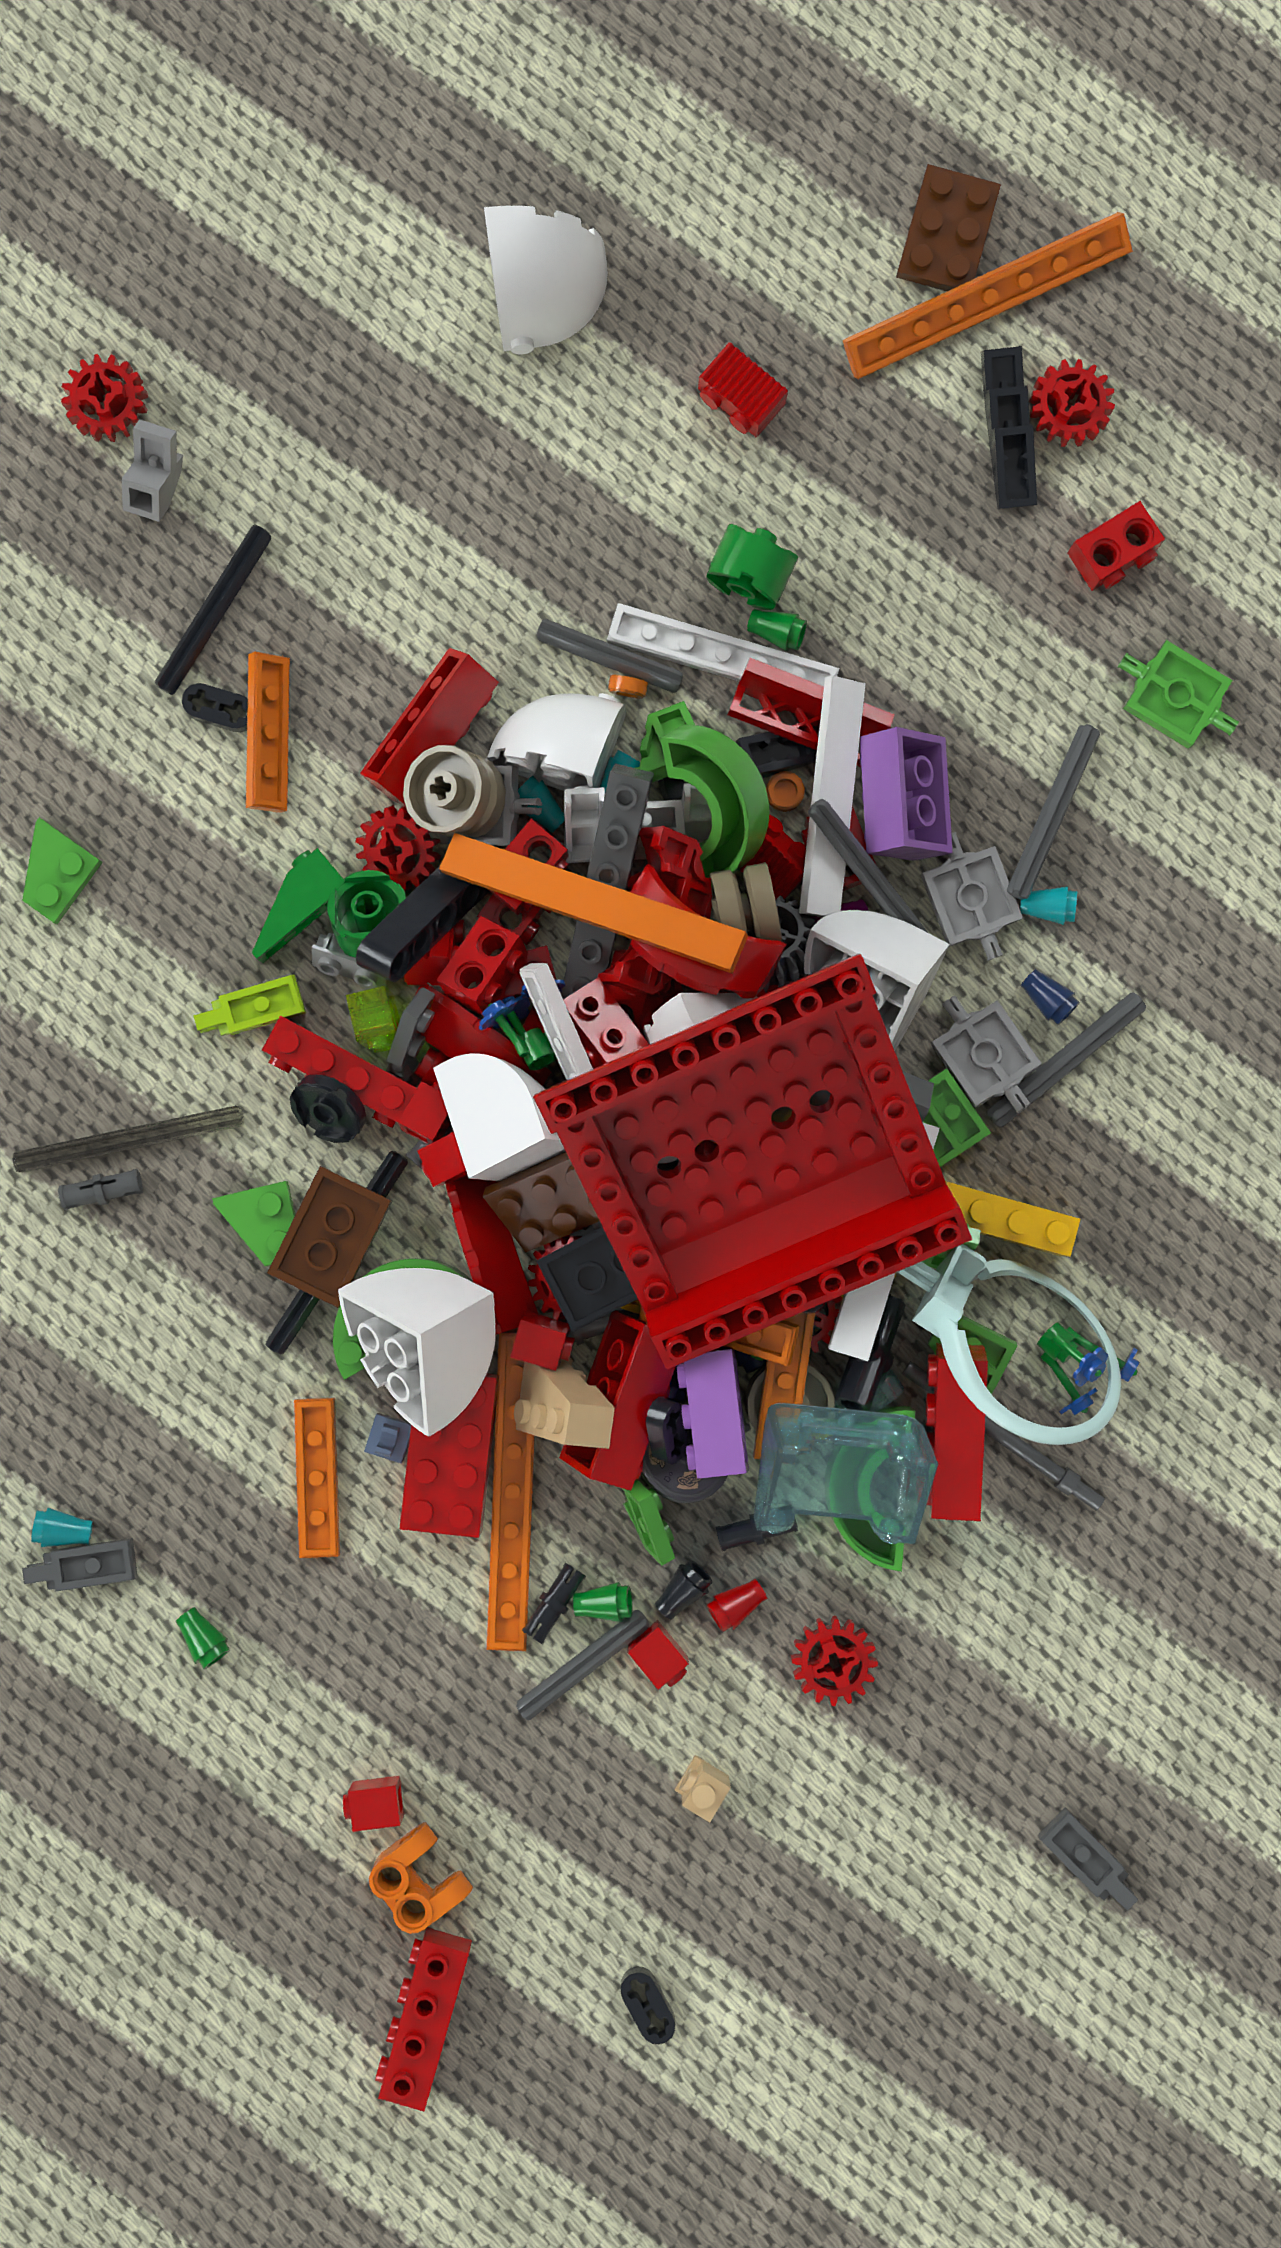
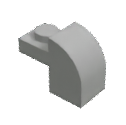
M139 419L133 427L134 462L122 477L123 511L160 522L170 507L182 471L183 455L177 453V433L175 430Z

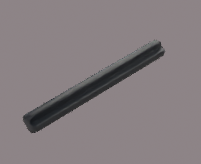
M256 524L251 526L155 680V684L162 691L170 695L176 693L271 541L270 533Z

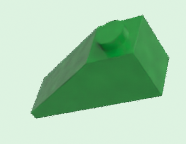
M318 848L312 853L310 850H307L300 854L292 862L293 868L286 874L252 951L254 957L262 963H265L327 911V902L334 888L337 890L345 883L342 876Z

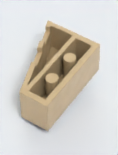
M571 1358L569 1361L562 1360L556 1371L525 1362L520 1399L516 1402L514 1408L516 1430L564 1445L609 1449L615 1407L596 1386H590L585 1382L586 1375L583 1371L575 1370L572 1367L573 1360Z

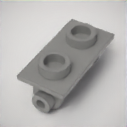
M328 933L327 936L320 934L317 944L312 945V966L317 967L322 973L329 976L341 975L353 979L357 984L365 988L378 987L386 990L387 979L357 965L356 958L345 955L333 933Z

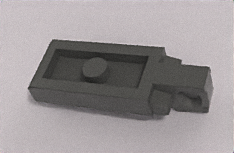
M425 988L419 989L404 1010L387 1058L389 1063L386 1072L394 1074L407 1082L419 1064L416 1056L426 1040V1037L421 1035V1033L426 1032L435 1015V1012L430 1010L435 994Z
M133 1538L55 1549L43 1554L44 1562L29 1564L27 1567L22 1568L24 1584L46 1581L47 1590L55 1589V1592L129 1581L138 1577Z
M1066 1807L1037 1835L1097 1898L1100 1897L1105 1901L1111 1894L1127 1911L1138 1901V1898L1123 1882L1129 1876L1123 1865Z

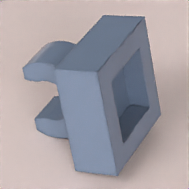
M377 1413L364 1452L402 1464L409 1445L411 1424Z

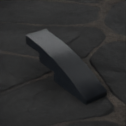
M1022 346L981 351L983 392L998 509L1037 505L1033 425H1030L1028 385L1024 386Z
M771 732L746 736L735 741L752 759L762 778L816 763L817 750ZM668 777L658 780L663 800H682L684 783L688 782Z

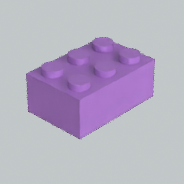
M900 727L861 736L860 764L862 770V801L864 804L866 852L870 855L912 861L953 853L946 738Z
M735 1350L707 1352L677 1365L679 1388H687L688 1404L682 1405L684 1429L692 1430L693 1444L686 1446L688 1469L696 1470L697 1479L746 1474L749 1471Z

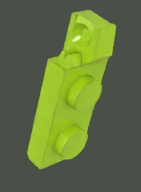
M293 974L218 996L219 999L211 1002L213 1010L193 1015L197 1031H200V1033L219 1029L220 1035L224 1036L238 1034L275 1023L280 1016L289 1019L306 1014V1009L296 976Z

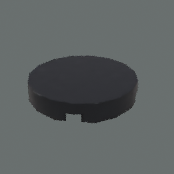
M308 1075L301 1079L289 1098L291 1110L298 1122L305 1128L309 1125L315 1129L314 1135L322 1140L333 1143L349 1142L360 1133L367 1120L365 1108L359 1097L345 1084L324 1075Z

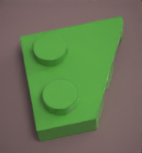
M635 1480L631 1491L621 1488L628 1500L623 1505L645 1549L661 1566L675 1559L670 1545L674 1541V1536L668 1524L660 1517L659 1511L663 1509V1506L656 1491L652 1488H645L638 1480Z

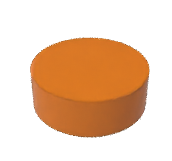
M610 675L608 690L615 695L643 699V697H646L648 682L629 676Z
M788 771L773 775L766 787L769 804L774 809L782 812L796 809L801 804L805 794V787L801 778L795 773Z

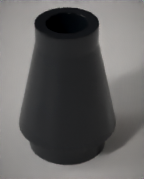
M689 1560L686 1565L680 1564L663 1594L655 1602V1605L661 1614L672 1620L679 1612L709 1593L708 1587L712 1584V1579L699 1564L692 1560Z

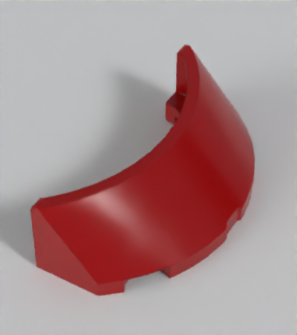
M665 826L641 828L639 836L645 849L648 864L655 867L658 876L665 886L683 904L700 916L710 919L712 907L711 878H705L700 859L703 851L698 841ZM631 945L619 960L604 972L598 973L597 976L604 984L645 994H654L664 989L663 985L672 979L671 976L649 964Z
M650 864L645 866L630 891L648 899L699 915L672 894L658 876L655 867ZM748 936L732 974L634 939L630 943L636 952L649 964L671 976L677 982L716 996L719 990H731L742 999L755 998L770 981L787 945L780 940H766Z
M429 984L421 985L418 988L417 992L420 988H425L435 994L430 1010L435 1012V1015L426 1032L421 1033V1035L426 1037L425 1041L449 1058L464 1054L493 1056L525 1071L543 1087L549 1082L553 1073L546 1067L539 1070H530L524 1057H519L514 1044L492 1027L481 1031L479 1029V1022L481 1021L479 1018Z
M466 1178L446 1184V1190L472 1280L475 1284L494 1294L495 1335L519 1327L520 1320L526 1311L539 1313L528 1286L512 1234L483 1198L485 1187L496 1183V1181Z

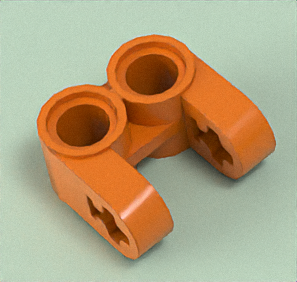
M426 1822L419 1824L384 1850L376 1858L369 1876V1886L372 1892L378 1898L383 1899L393 1912L396 1926L409 1934L425 1930L464 1900L473 1889V1886L461 1870L453 1873L432 1889L421 1880L413 1869L412 1862L427 1852L438 1840ZM393 1867L399 1871L401 1878L396 1881H390L383 1876L382 1869ZM409 1900H417L423 1904L425 1910L420 1913L410 1912L405 1903Z

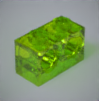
M385 986L345 995L356 1042L365 1048L373 1049L374 1053L389 1051L400 1022L394 994Z

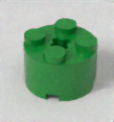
M729 524L710 563L706 578L712 586L728 596L733 591L740 596L748 598L746 604L762 610H773L782 596L798 561V556L792 551L776 545L777 537L767 530L757 528L754 533H751L737 525Z
M365 870L355 872L344 878L345 883L337 890L334 888L329 895L327 902L328 916L337 943L347 956L356 958L357 950L362 940L406 899L401 885L391 880L389 875L380 871Z

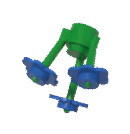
M555 980L559 992H562V988L565 987V981ZM523 985L521 988L522 996L516 999L513 996H509L503 1000L490 1003L482 1012L484 1018L479 1022V1029L483 1031L488 1027H501L514 1044L519 1057H524L530 1070H539L552 1064L557 1057L546 1032L543 1033L540 1028H534L526 1032L520 1022L521 1019H525L530 1013L528 1010L530 1005L528 998L530 996L526 986Z
M1056 1322L1044 1333L1037 1343L1044 1351L1040 1358L1051 1367L1073 1400L1072 1403L1059 1411L1062 1415L1068 1410H1071L1074 1416L1080 1412L1087 1413L1088 1407L1094 1403L1090 1396L1098 1390L1095 1387L1088 1393L1080 1396L1057 1360L1059 1359L1064 1364L1073 1357L1079 1362V1368L1074 1372L1073 1378L1075 1379V1384L1081 1387L1087 1381L1094 1382L1103 1374L1108 1354L1102 1347L1083 1338L1071 1327L1065 1329L1059 1322ZM1079 1345L1090 1351V1353L1084 1356L1078 1351ZM1136 1348L1131 1350L1125 1362L1117 1357L1121 1379L1127 1382L1138 1373L1137 1367L1140 1362L1134 1359L1138 1351Z

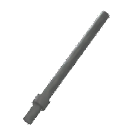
M910 1361L903 1370L902 1375L928 1393H934V1387L928 1386L927 1372ZM985 1415V1433L1053 1480L1055 1482L1054 1487L1067 1496L1073 1494L1095 1511L1101 1507L1105 1498L1081 1482L1080 1475L1068 1467L1065 1469L1061 1468L1015 1434L999 1426Z

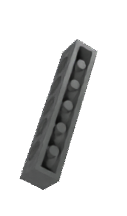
M616 763L609 774L587 878L627 891L654 773ZM577 920L564 976L565 987L562 988L561 992L563 999L595 980L598 973H602L610 967L617 937L616 933Z

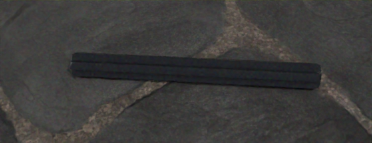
M390 1151L366 1188L387 1197L407 1166L408 1160L396 1151ZM299 1290L268 1337L265 1345L277 1354H284L320 1299Z

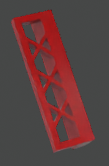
M749 658L738 682L727 715L817 750L818 736L813 727L820 725L824 686ZM743 694L758 699L763 709L754 712L739 706ZM863 702L860 737L890 729L895 714ZM784 710L794 713L799 723L792 726L782 723L777 713ZM858 752L857 766L861 767L860 753Z

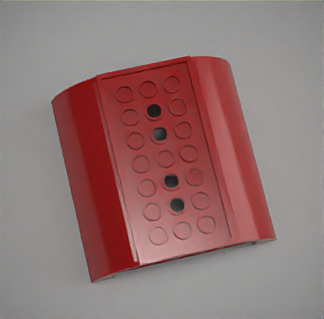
M859 953L536 1093L533 1096L550 1133L557 1132L644 1310L651 1339L666 1369L973 1240L961 1208L942 1174L873 995L876 994V990L864 959ZM820 1090L830 1092V1098L825 1104L814 1106L809 1103L811 1096L815 1092ZM780 1107L792 1109V1115L788 1120L784 1122L771 1120V1116L776 1109ZM703 1140H713L717 1143L714 1151L707 1155L696 1153L695 1148ZM673 1156L679 1159L678 1165L670 1171H662L657 1168L658 1162L664 1157Z

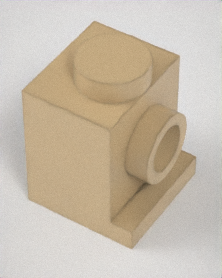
M695 1755L677 1784L675 1791L682 1795L683 1807L710 1823L731 1788L729 1775Z

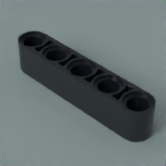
M438 867L362 940L356 954L357 965L391 982H397L489 891L484 887L443 874Z

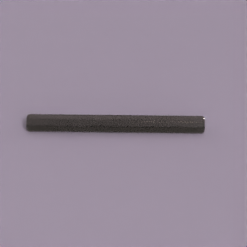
M235 1105L17 1151L12 1155L13 1165L16 1172L23 1173L241 1127L244 1125L243 1111L240 1106Z

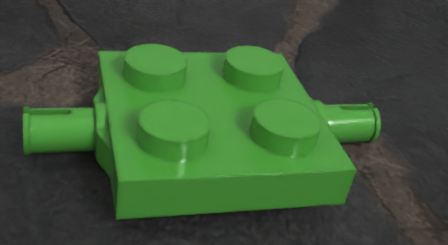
M1168 640L1162 644L1156 656L1146 665L1126 653L1117 666L1137 678L1134 691L1123 709L1188 749L1193 746L1201 731L1209 724L1214 725L1230 736L1239 723L1238 720L1220 711L1223 695L1233 680Z

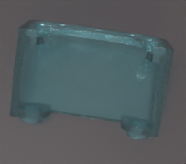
M789 1403L771 1405L767 1410L764 1422L754 1508L756 1529L770 1533L787 1531L794 1524L795 1514L869 1520L872 1530L882 1541L889 1544H915L938 1467V1462L925 1428L916 1419L899 1414Z

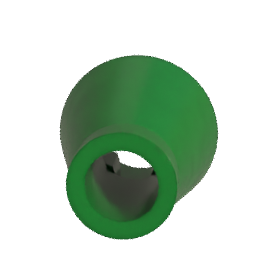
M753 609L749 617L747 631L760 636L786 652L790 649L798 651L806 633L807 620L800 619L799 614Z
M616 1582L589 1591L574 1593L573 1609L575 1617L584 1616L622 1622L623 1618H631L633 1600L630 1586H621L620 1582Z
M196 1607L191 1608L175 1621L182 1632L194 1663H200L204 1670L215 1664L230 1651L226 1644L228 1638L206 1620Z

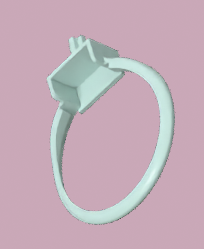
M964 1244L955 1247L939 1264L936 1271L923 1262L898 1271L899 1274L926 1291L912 1321L940 1338L947 1364L960 1388L980 1411L999 1426L1015 1435L1034 1442L1049 1445H1067L1091 1438L1100 1432L1111 1420L1116 1411L1121 1391V1374L1115 1350L1106 1331L1094 1314L1080 1299L1061 1284L1026 1265L1012 1260L996 1259L986 1261L983 1256ZM1007 1275L1026 1278L1053 1290L1084 1316L1108 1354L1106 1361L1108 1370L1107 1394L1102 1407L1093 1418L1071 1427L1039 1425L1009 1411L992 1396L976 1369L967 1343L965 1330H958V1321L964 1313L963 1307L973 1288V1284H971L973 1280L978 1278L980 1280H987L992 1277Z

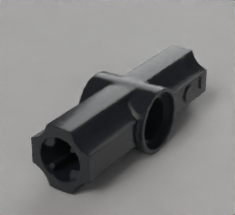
M889 1293L869 1360L865 1361L849 1356L834 1399L839 1406L851 1412L861 1414L870 1411L881 1376L888 1372L893 1365L894 1356L891 1347L906 1306L902 1299L896 1298Z

